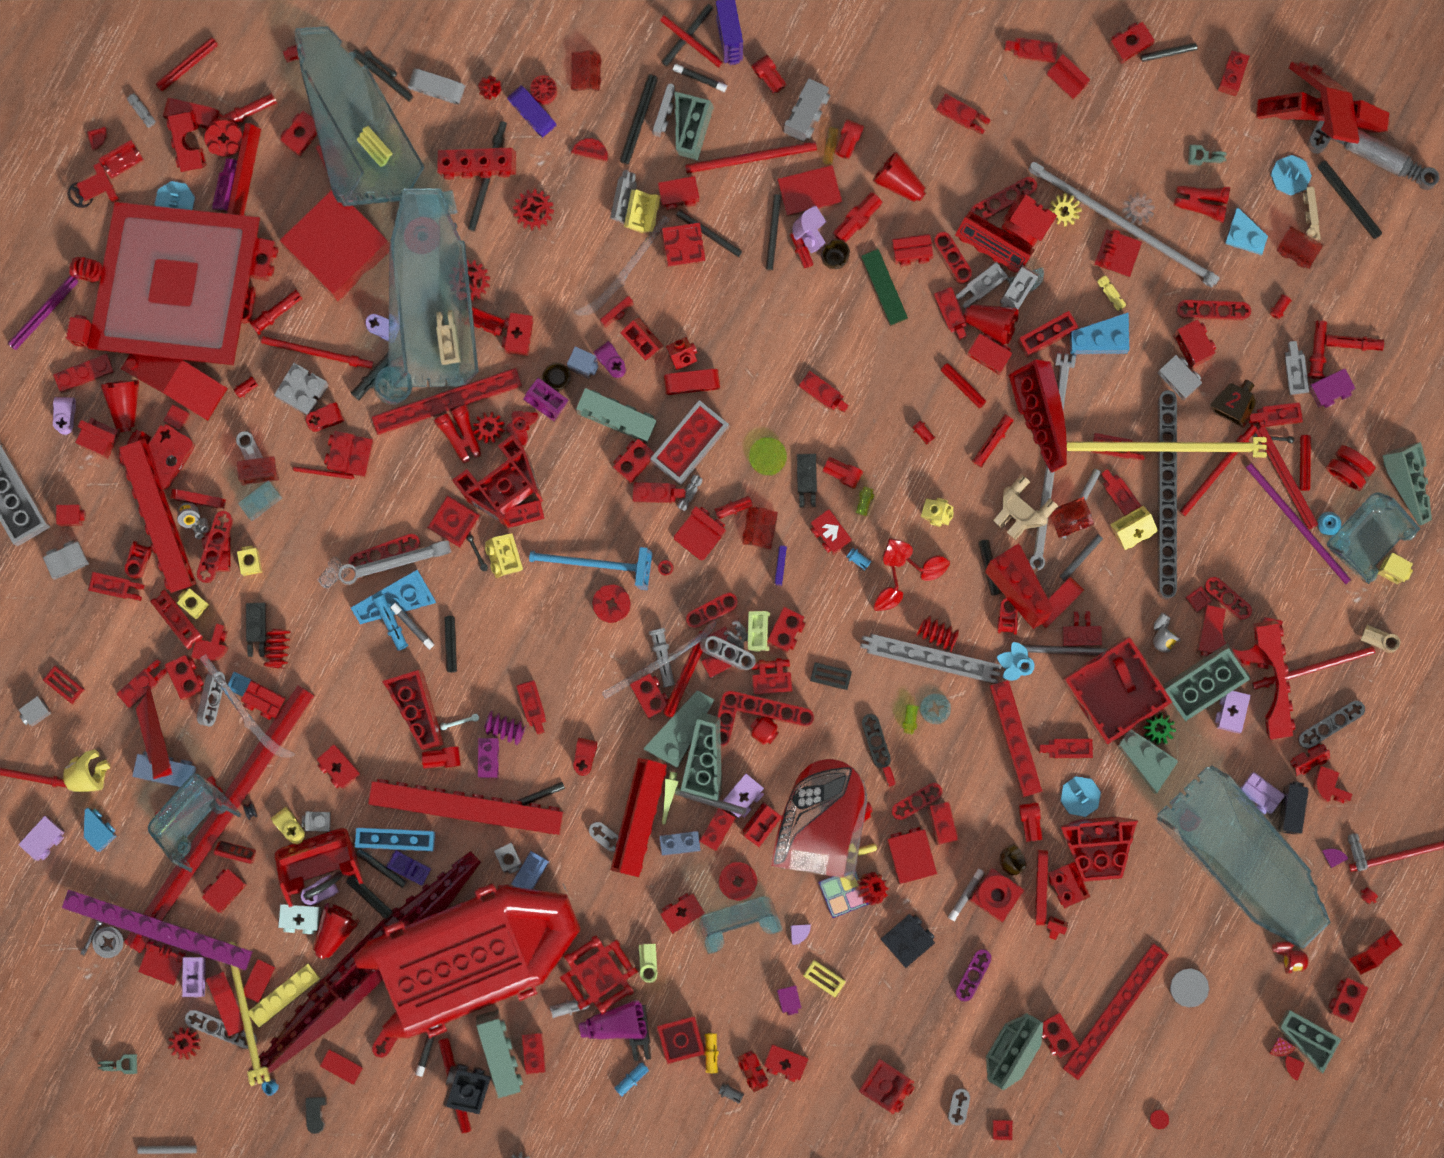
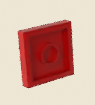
M447 495L427 528L461 548L480 515Z

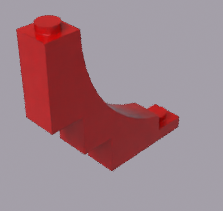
M1304 92L1261 98L1257 102L1256 117L1259 119L1277 117L1281 120L1325 121L1322 99L1315 98ZM1363 100L1353 101L1358 128L1371 133L1388 131L1389 112Z

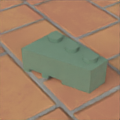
M1286 1010L1278 1028L1319 1073H1324L1341 1039L1296 1013Z

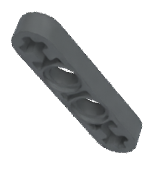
M1360 701L1350 702L1299 735V745L1303 748H1311L1357 720L1365 713L1364 704ZM1353 704L1360 706V714H1351L1350 717L1352 719L1349 720L1348 714L1344 712V709L1349 712L1353 709ZM1337 714L1344 716V724L1338 725L1335 723L1334 718ZM1321 724L1328 726L1329 731L1326 735H1321L1318 731V727ZM1312 729H1314L1315 735L1319 738V740H1317V738L1314 737L1310 740V745L1308 743H1303L1302 740L1305 739L1304 735L1308 737L1314 734L1311 731Z

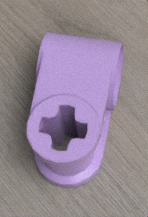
M377 314L369 315L365 322L370 333L392 343H397L403 328L402 324ZM377 320L379 326L372 328L370 322Z
M55 397L53 401V426L63 435L71 433L74 427L75 398ZM65 421L67 424L63 425V428H61L60 424H63Z
M331 875L318 880L315 884L302 891L301 899L304 904L313 906L339 892L336 884H333L328 889L313 896L314 900L312 902L309 899L305 900L303 897L305 891L323 883Z

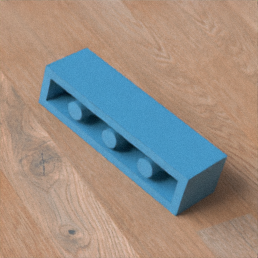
M356 828L355 847L434 851L435 832Z

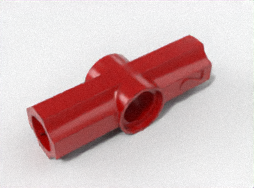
M870 192L858 206L852 208L846 215V219L834 230L832 234L835 238L846 243L858 230L860 231L868 223L873 213L883 204L881 199L876 194Z

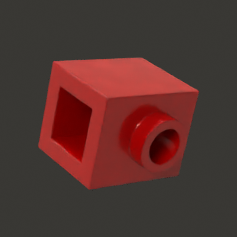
M56 505V524L58 526H83L86 513L81 505Z

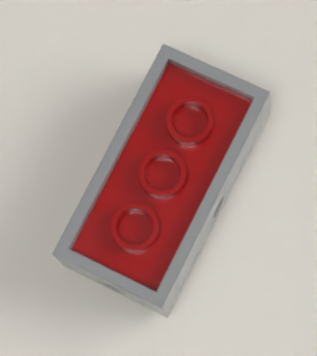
M699 400L650 460L681 486L729 428V424Z

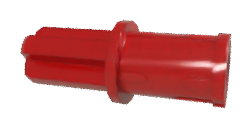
M791 233L790 237L796 249L795 253L798 254L803 268H810L814 263L808 248L802 238L795 240L793 233Z
M746 496L734 502L730 501V503L714 508L718 520L732 514L737 515L736 512L752 507L753 503L751 498Z

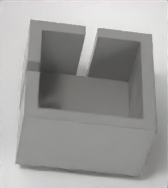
M293 363L274 396L307 416L314 411L318 404L313 397L316 396L318 399H321L329 384L327 381L313 373L310 374L308 370Z

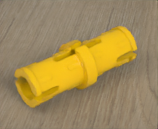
M705 1033V1073H718L717 1055H719V1051H717V1033Z

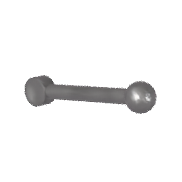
M96 920V925L82 949L81 955L84 956L95 933L99 926L103 924L102 921Z

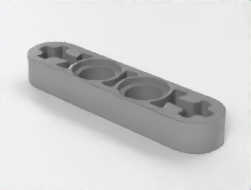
M192 1010L186 1014L185 1022L189 1027L249 1049L245 1045V1040L239 1039V1043L236 1042L239 1033H236L232 1039L225 1036L226 1029L221 1019L198 1010ZM196 1013L198 1019L203 1020L204 1017H207V1019L203 1023V1028H200L202 1023L195 1022L192 1024V1020L189 1017L194 1016ZM210 1020L216 1021L218 1025L217 1029L213 1032L207 1029V1023ZM243 1030L241 1036L246 1037L245 1030ZM253 1033V1034H254V1038H255V1043L257 1044V1040H258V1039H257V1036H256L255 1033Z

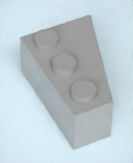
M810 78L808 79L796 106L791 111L792 114L789 120L785 122L784 133L805 142L806 138H811L815 129L812 126L815 121H819L823 113L820 109L823 104L827 105L831 95L828 94L829 87Z

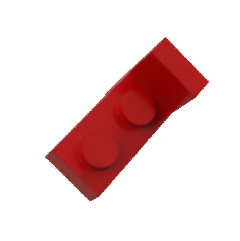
M1391 929L1349 960L1361 975L1380 966L1384 959L1402 946V943Z

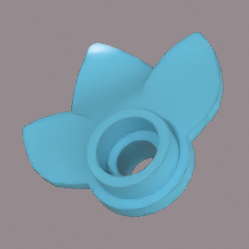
M1013 642L1011 652H1005L997 656L999 663L1006 669L1003 674L1004 679L1014 681L1021 675L1027 676L1031 674L1034 670L1033 660L1028 657L1027 649L1020 643ZM1026 662L1028 663L1029 667L1027 669H1023L1021 667V664Z

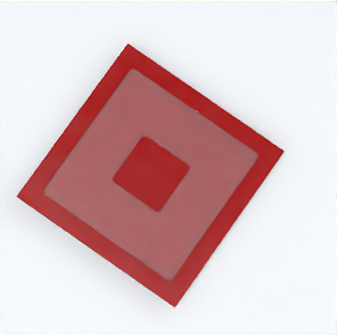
M115 202L88 349L234 366L260 218Z

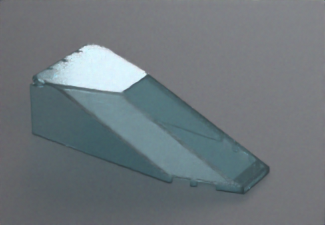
M328 26L296 28L294 35L302 78L335 199L338 203L341 202L344 207L402 201L403 196L404 198L408 197L425 166L366 65L361 67L354 60L355 54L353 52L348 54L341 47V39ZM369 126L392 152L385 166L380 167L357 141L360 133L363 132V128Z
M403 189L389 245L388 371L389 381H392V386L408 387V381H410L411 387H426L427 380L429 387H445V380H447V386L466 385L479 372L465 242L460 239L456 230L457 224L452 221L448 212L449 206L441 189ZM448 310H453L457 326L461 362L442 365L436 329L438 327L436 313L441 312L444 325H449Z
M1212 765L1209 768L1206 767L1197 776L1201 780L1200 782L1193 779L1183 789L1186 792L1185 796L1180 792L1169 802L1173 808L1170 809L1166 805L1157 814L1158 817L1156 819L1158 823L1252 922L1304 949L1331 923L1325 906L1317 893V885L1312 880L1310 868L1228 774Z

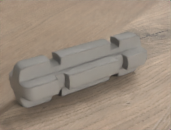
M131 94L127 101L133 106V109L148 128L156 123L155 119L150 115L142 102L139 101L136 94Z
M693 475L690 481L691 484H688L685 489L686 498L680 499L677 507L683 511L687 509L688 503L691 502L698 490L697 487L702 483V478L697 475Z
M1357 833L1348 836V841L1351 845L1350 848L1357 870L1364 871L1368 868L1367 861L1364 860L1365 855L1362 845L1359 843V836Z

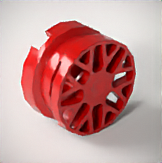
M546 75L538 76L532 81L530 86L532 97L539 104L543 105L553 102L557 96L555 81Z

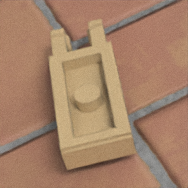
M448 310L449 325H444L441 312L436 313L438 326L436 329L442 365L461 362L457 326L453 310Z

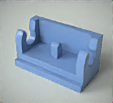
M531 851L511 884L515 887L533 889L549 861Z

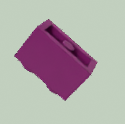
M1342 369L1309 386V390L1318 408L1321 406L1328 408L1335 404L1334 400L1340 397L1344 400L1352 396L1351 392L1356 389L1346 369Z

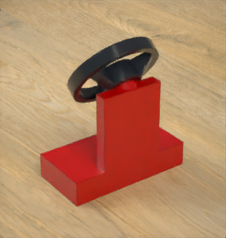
M100 162L93 165L97 173L96 175L84 181L73 183L68 188L67 196L74 206L86 208L92 203L93 197L104 192L107 193L112 203L119 200ZM70 190H73L75 192V196L79 200V203H76L72 199ZM90 199L88 204L82 205L83 200L87 201Z

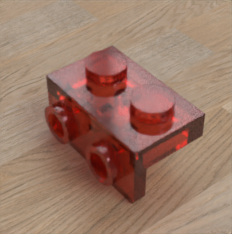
M591 50L572 53L571 90L582 91L591 89L600 91L602 60L599 53Z
M749 507L746 514L745 530L742 534V544L771 549L778 512L761 507Z

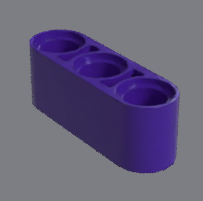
M522 85L507 97L508 101L541 138L557 126L554 120Z

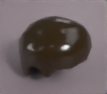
M832 239L829 244L823 246L821 252L822 263L829 269L843 268L848 263L850 257L848 244L839 239Z
M552 363L545 368L542 379L543 382L554 390L562 391L570 384L571 373L564 364Z
M1014 844L1002 850L1000 854L1002 869L1009 875L1022 873L1023 869L1027 866L1022 851Z

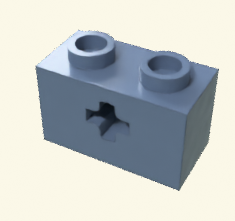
M576 346L567 362L569 370L588 379L591 375L594 376L599 367L595 355Z
M698 831L660 836L662 856L701 851Z

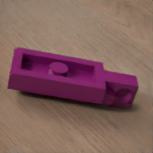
M226 159L223 172H219L212 204L213 210H228L237 161L234 159Z

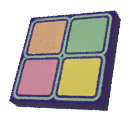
M855 868L846 871L844 878L833 876L819 882L832 918L868 905V903H862V897H857L860 893L855 889L859 886L857 884L859 878Z

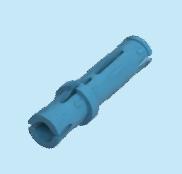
M384 594L373 598L388 629L387 634L391 636L397 651L408 647L401 632L402 628L398 626Z

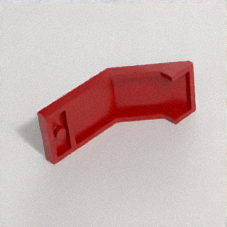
M1291 61L1288 68L1321 93L1325 118L1321 130L1332 139L1358 144L1360 140L1352 93L1325 74L1322 67L1316 64L1310 66L1303 61H1300V63Z
M129 354L121 367L122 371L165 394L207 421L228 389L180 359Z

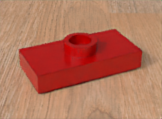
M630 296L624 298L600 319V323L604 328L615 319L619 321L626 315L625 311L634 304Z

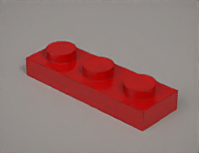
M104 354L55 373L53 376L60 393L114 373L108 355Z

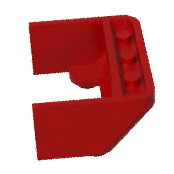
M339 828L303 840L300 844L282 847L275 852L279 885L289 908L293 907L291 895L301 892L304 888L305 880L340 869L343 875L352 876L356 874L359 884L363 883L360 865L348 830L345 828Z

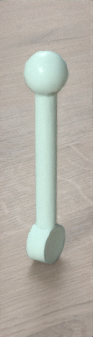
M473 714L469 718L448 724L442 723L440 729L446 730L448 727L472 720L476 722L479 720L478 714Z

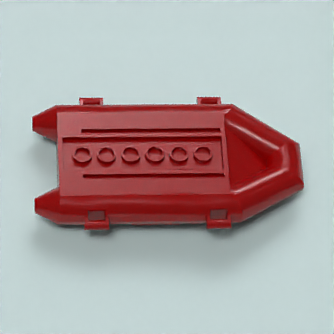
M492 883L475 890L477 897L406 926H404L401 920L384 927L386 934L369 940L354 956L357 968L380 970L396 1009L382 1026L386 1037L409 1039L427 1032L428 1037L431 1038L446 1032L445 1024L514 995H517L519 1001L538 994L535 987L546 981L581 930L568 895L505 885L495 889ZM529 987H532V988H530V989H528V990H525V991L519 993L520 991H522V990H524V989H527V988H529ZM441 1024L440 1026H437V1027H435V1028L429 1030V1028H432V1027H434V1026H436V1025Z

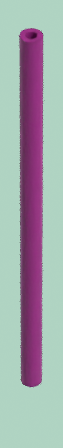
M1252 463L1248 465L1246 469L1343 583L1346 585L1351 581L1348 575Z

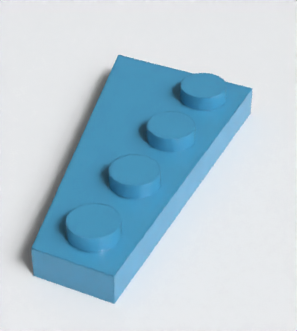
M415 570L352 606L351 610L358 622L364 624L382 618L373 601V598L384 594L389 607L396 602L404 612L437 602L419 571Z

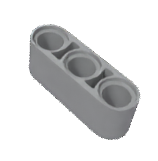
M414 69L408 88L453 104H460L465 85L420 69Z
M707 636L700 642V648L704 653L735 668L748 670L755 665L754 655L718 637ZM709 640L714 642L712 650L707 646ZM726 648H729L731 650V656L729 658L725 657L724 651ZM743 656H746L748 659L746 666H743L741 663Z

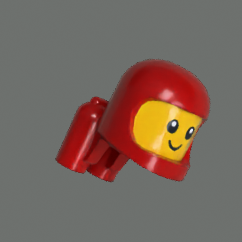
M1276 942L1272 945V951L1283 955L1286 974H1290L1292 971L1302 972L1306 970L1309 958L1304 951L1292 950L1294 944L1291 942Z

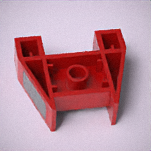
M511 435L498 445L507 461L482 480L477 482L468 469L452 480L467 502L506 527L510 525L503 515L529 495L534 493L539 501L543 502L530 457L514 435Z

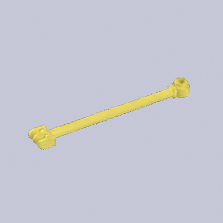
M230 965L253 1071L247 1072L250 1085L253 1086L255 1085L254 1077L257 1078V1082L260 1084L263 1083L261 1075H264L266 1082L270 1081L268 1068H261L239 968Z

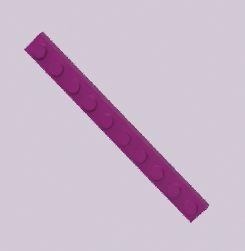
M69 889L62 905L63 909L244 970L247 969L253 952Z

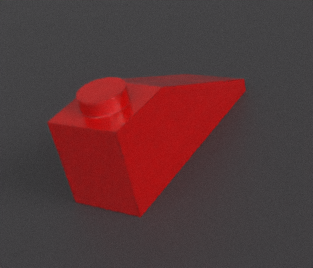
M224 972L207 978L206 984L228 1036L243 1031L242 1016Z

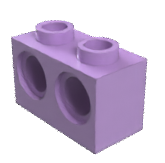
M183 958L182 997H205L206 958Z

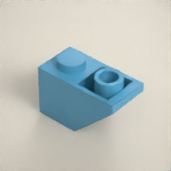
M87 808L85 809L84 838L97 852H101L117 837L114 833L116 830L109 822L105 824L100 819L103 816L96 808L93 810Z

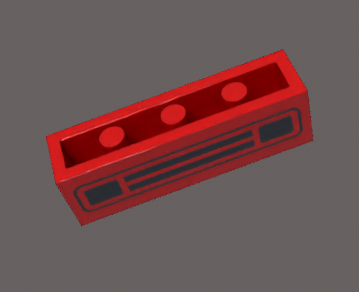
M971 211L965 216L955 234L963 243H969L978 252L989 255L993 261L1004 264L1014 273H1018L1022 265L1026 266L1035 249Z

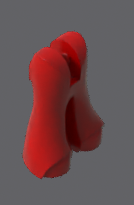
M1177 186V194L1189 196L1190 198L1189 200L1175 198L1173 205L1181 209L1201 213L1223 223L1227 206L1207 204L1198 201V199L1227 205L1231 187L1197 188Z
M467 405L451 411V415L463 439L458 435L449 413L433 420L450 441L463 464L470 462L468 453L465 450L467 446H469L470 452L475 459L482 456L470 424Z

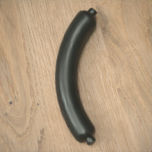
M341 871L335 872L323 883L305 891L303 897L310 898L328 889L343 874Z

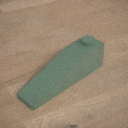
M1421 442L1404 446L1382 455L1387 474L1418 525H1423L1432 520L1430 497L1426 494L1425 489L1428 484V478H1424L1423 468L1427 467Z

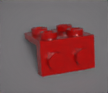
M695 506L691 511L690 517L674 535V540L700 561H703L724 536L726 529H724L725 524L716 518L714 521L710 518V513L703 507L699 509Z

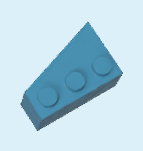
M1129 312L1072 331L1070 334V354H1127L1129 351Z

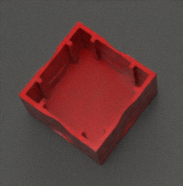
M335 187L280 239L285 250L303 268L311 272L318 283L337 302L357 284L367 271L375 267L392 250L388 240Z
M1125 637L1062 678L1102 742L1107 745L1131 730L1138 722L1151 717L1172 703L1159 680L1150 672L1144 657L1131 637ZM1119 657L1123 658L1136 687V690L1129 694L1125 691L1113 664V660Z

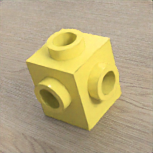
M926 498L921 517L930 521V524L941 527V524L949 525L950 520L953 518L954 507L942 498H937V500Z

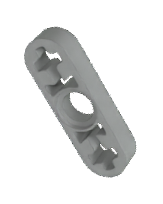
M210 671L206 676L197 713V722L200 725L212 726L216 721L225 683V676L222 672ZM213 694V701L209 703V695Z

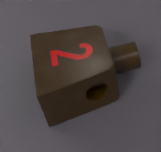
M1246 379L1240 387L1230 383L1210 404L1214 414L1245 428L1256 404V399L1251 393L1255 385Z

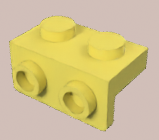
M631 190L624 227L641 233L653 232L656 225L657 210L660 206V195H650L639 190Z

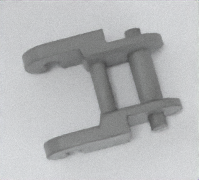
M734 620L732 625H737L735 627L737 630L736 636L729 630H726L724 635L728 634L727 639L729 642L742 649L744 647L743 643L748 641V634L745 632L746 628L739 621Z

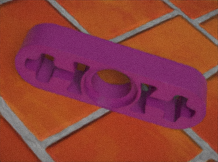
M978 950L974 954L956 989V997L960 1001L966 1002L971 1000L991 962V954L987 950ZM985 953L988 960L987 962H982L980 966L984 967L983 971L977 967H972L973 963L977 965L979 962L978 954L982 955ZM971 970L978 971V980H969L968 973ZM964 980L970 984H975L974 988L970 986L968 989L969 997L965 996L962 998V994L959 991L967 986V984H963Z

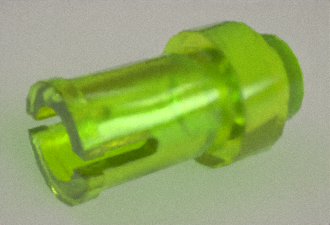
M863 487V491L860 490V500L855 513L867 516L870 502L875 495L872 494L874 489Z
M907 705L905 721L902 722L903 733L914 734V730H917L918 725L916 719L919 707Z

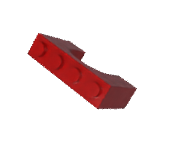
M1210 605L1205 607L1196 652L1201 653L1200 656L1207 657L1227 644L1222 634L1226 609ZM1263 617L1261 619V622L1273 621L1276 619ZM1276 620L1279 625L1283 624V621ZM1256 643L1251 649L1246 651L1232 649L1243 665L1257 664V668L1265 670L1272 667L1268 656Z

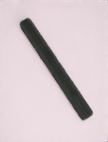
M649 74L646 79L620 157V162L623 164H630L658 80L655 75Z
M1321 162L1317 166L1320 172L1372 238L1377 239L1381 236L1382 231L1328 162Z

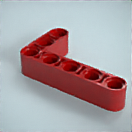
M727 691L723 694L717 716L721 718L723 714H729L732 718L728 724H724L720 720V732L727 735V740L721 743V747L726 746L730 741L737 711L802 727H808L814 721L813 712L807 708L735 691ZM728 695H733L736 698V702L733 705H728L725 702V698ZM748 699L753 700L755 703L754 708L751 710L744 707V702ZM765 704L773 706L774 710L771 714L763 712L762 708ZM785 708L792 711V716L788 719L783 718L781 715V711ZM802 713H808L811 716V720L808 723H803L800 720Z

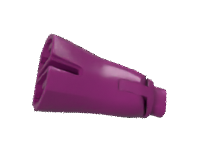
M634 1000L609 1010L604 1014L600 1013L586 1019V1022L579 1023L581 1038L644 1039L647 1033L645 1021L637 1020V1018L643 1017L642 1004L638 1000Z

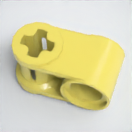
M284 807L271 817L275 826L291 843L300 844L303 842L305 832L287 807Z

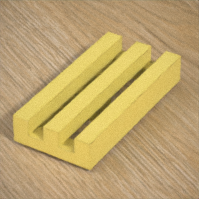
M369 126L363 128V132L360 133L357 141L380 167L385 166L392 152Z
M813 960L803 975L833 997L837 996L846 982L815 960ZM817 966L840 982L839 986L814 970L813 967ZM812 972L836 989L835 992L812 978L809 973Z

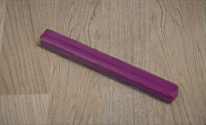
M70 275L12 337L8 345L17 350L78 284V280Z

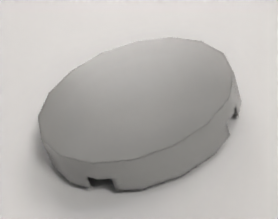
M1181 970L1171 980V995L1175 1002L1181 1006L1196 1007L1203 1003L1208 996V980L1198 970Z

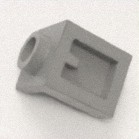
M306 811V815L302 816V827H305V831L330 832L331 812Z

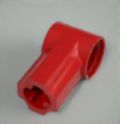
M767 54L751 65L755 74L760 79L762 78L773 95L787 85L776 70L774 62Z
M846 119L841 132L842 136L834 154L844 159H850L856 142L859 141L862 135L864 125Z
M830 456L822 472L840 480L842 484L852 489L856 488L863 474L861 469L850 464L846 465Z
M459 746L422 752L423 769L461 766Z
M1039 803L1019 805L1025 841L1042 840Z

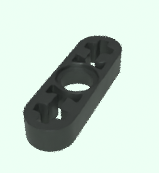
M868 714L862 719V728L874 765L883 769L890 764L891 757L878 717L874 714ZM867 718L876 721L873 727L874 730L879 729V733L875 732L868 736L867 732H871L870 726L865 725L868 721ZM873 736L881 738L882 743L880 746L874 747L871 744ZM885 748V751H881L882 756L887 757L885 765H882L881 762L877 763L879 754L878 752L874 754L873 750Z

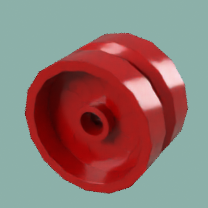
M1341 445L1335 453L1337 459H1331L1325 468L1335 479L1356 491H1361L1366 484L1364 477H1370L1376 467L1369 459L1356 450Z

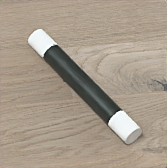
M676 63L673 67V71L725 92L728 85Z
M427 1034L415 1075L423 1077L435 1036L429 1038Z

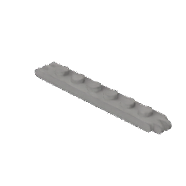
M871 634L870 637L862 636V640L869 642V644H860V648L867 649L866 653L989 683H998V680L992 679L991 676L999 677L1000 673L993 671V668L1001 669L1002 665Z

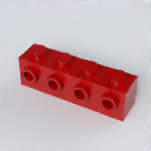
M513 148L438 150L437 173L444 179L449 180L455 179L457 176H462L464 179H472L473 176L491 178L492 175L507 178L510 175L516 174V151Z

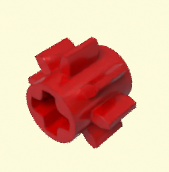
M491 75L488 76V79L483 77L478 84L479 95L484 96L488 100H491L492 97L497 98L501 92V81L496 80V77Z

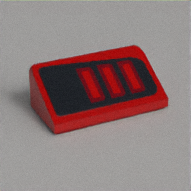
M219 841L214 850V855L252 864L254 863L256 850Z

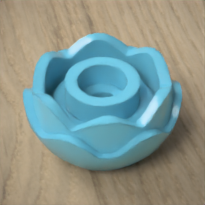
M1324 512L1317 520L1319 531L1322 534L1334 535L1341 528V519L1334 512Z

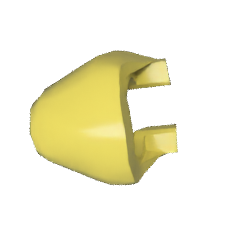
M95 749L87 751L80 758L78 756L73 758L64 768L63 781L68 790L74 792L102 790L106 770L110 768L109 762L104 760L97 763L95 773L91 777L88 769L89 761L100 755Z

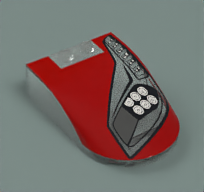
M823 759L810 764L799 774L780 821L771 866L854 880L867 804V790L864 780H862L854 767L840 760Z

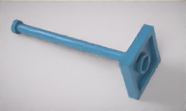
M640 547L638 562L630 564L541 554L530 551L529 562L544 561L633 571L636 574L635 586L640 590H648L653 553L648 548Z

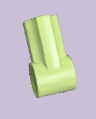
M656 944L639 945L640 976L646 983H652L658 977ZM648 968L654 970V976L651 979H646L643 975L644 971Z

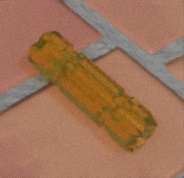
M835 127L828 128L825 154L823 156L824 164L833 163L836 137L838 135V129Z

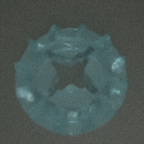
M930 694L921 703V715L931 724H941L950 716L951 704L941 694ZM933 701L937 706H944L939 710V717L934 711L928 712L933 707Z

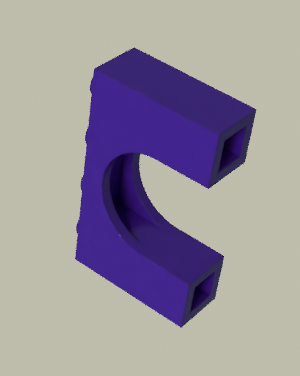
M735 0L716 1V23L724 64L735 65L743 60V38Z

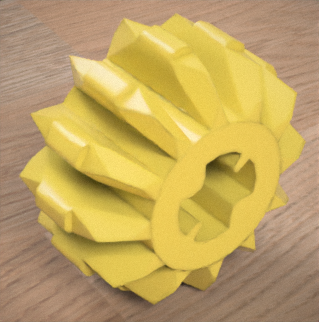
M1064 193L1063 199L1057 195V201H1051V205L1054 207L1049 208V210L1058 215L1056 224H1059L1062 220L1064 226H1067L1068 221L1073 225L1075 223L1074 218H1080L1078 213L1082 211V208L1076 207L1080 204V201L1073 202L1074 195L1068 199L1067 193ZM1065 206L1068 207L1066 214L1062 212Z

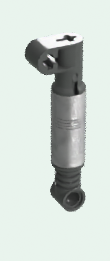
M1325 121L1317 123L1308 140V148L1312 153H1322L1332 139L1321 130ZM1358 129L1360 140L1358 144L1332 139L1344 145V149L1357 156L1359 155V157L1372 164L1374 163V165L1376 164L1389 171V173L1391 172L1398 177H1405L1407 175V179L1412 178L1411 181L1413 182L1416 180L1415 183L1424 190L1434 188L1440 177L1436 169L1427 168L1426 166L1422 168V164L1418 166V162L1413 163L1414 160L1407 153L1405 154L1395 147L1393 148V146L1363 132V130ZM1319 133H1321V134L1325 135L1326 137H1323V138H1322V140H1321V142H1320V144H1319V146H1318V145H1316V141L1318 140V138H1319V136H1320ZM1430 175L1433 182H1426L1424 176Z

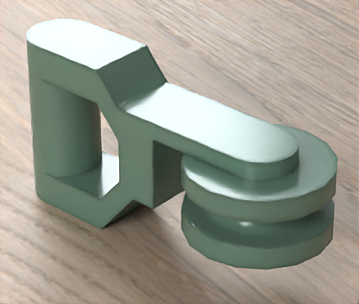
M1189 145V165H1201L1203 162H1226V152L1214 151L1212 156L1215 157L1208 159L1209 151H1206L1202 145ZM1197 150L1204 153V157L1201 160H1196Z
M124 1054L120 1060H116V1069H114V1066H110L114 1061H98V1064H101L98 1069H102V1071H122L124 1074H137V1054ZM124 1058H129V1070H124L121 1067V1062Z

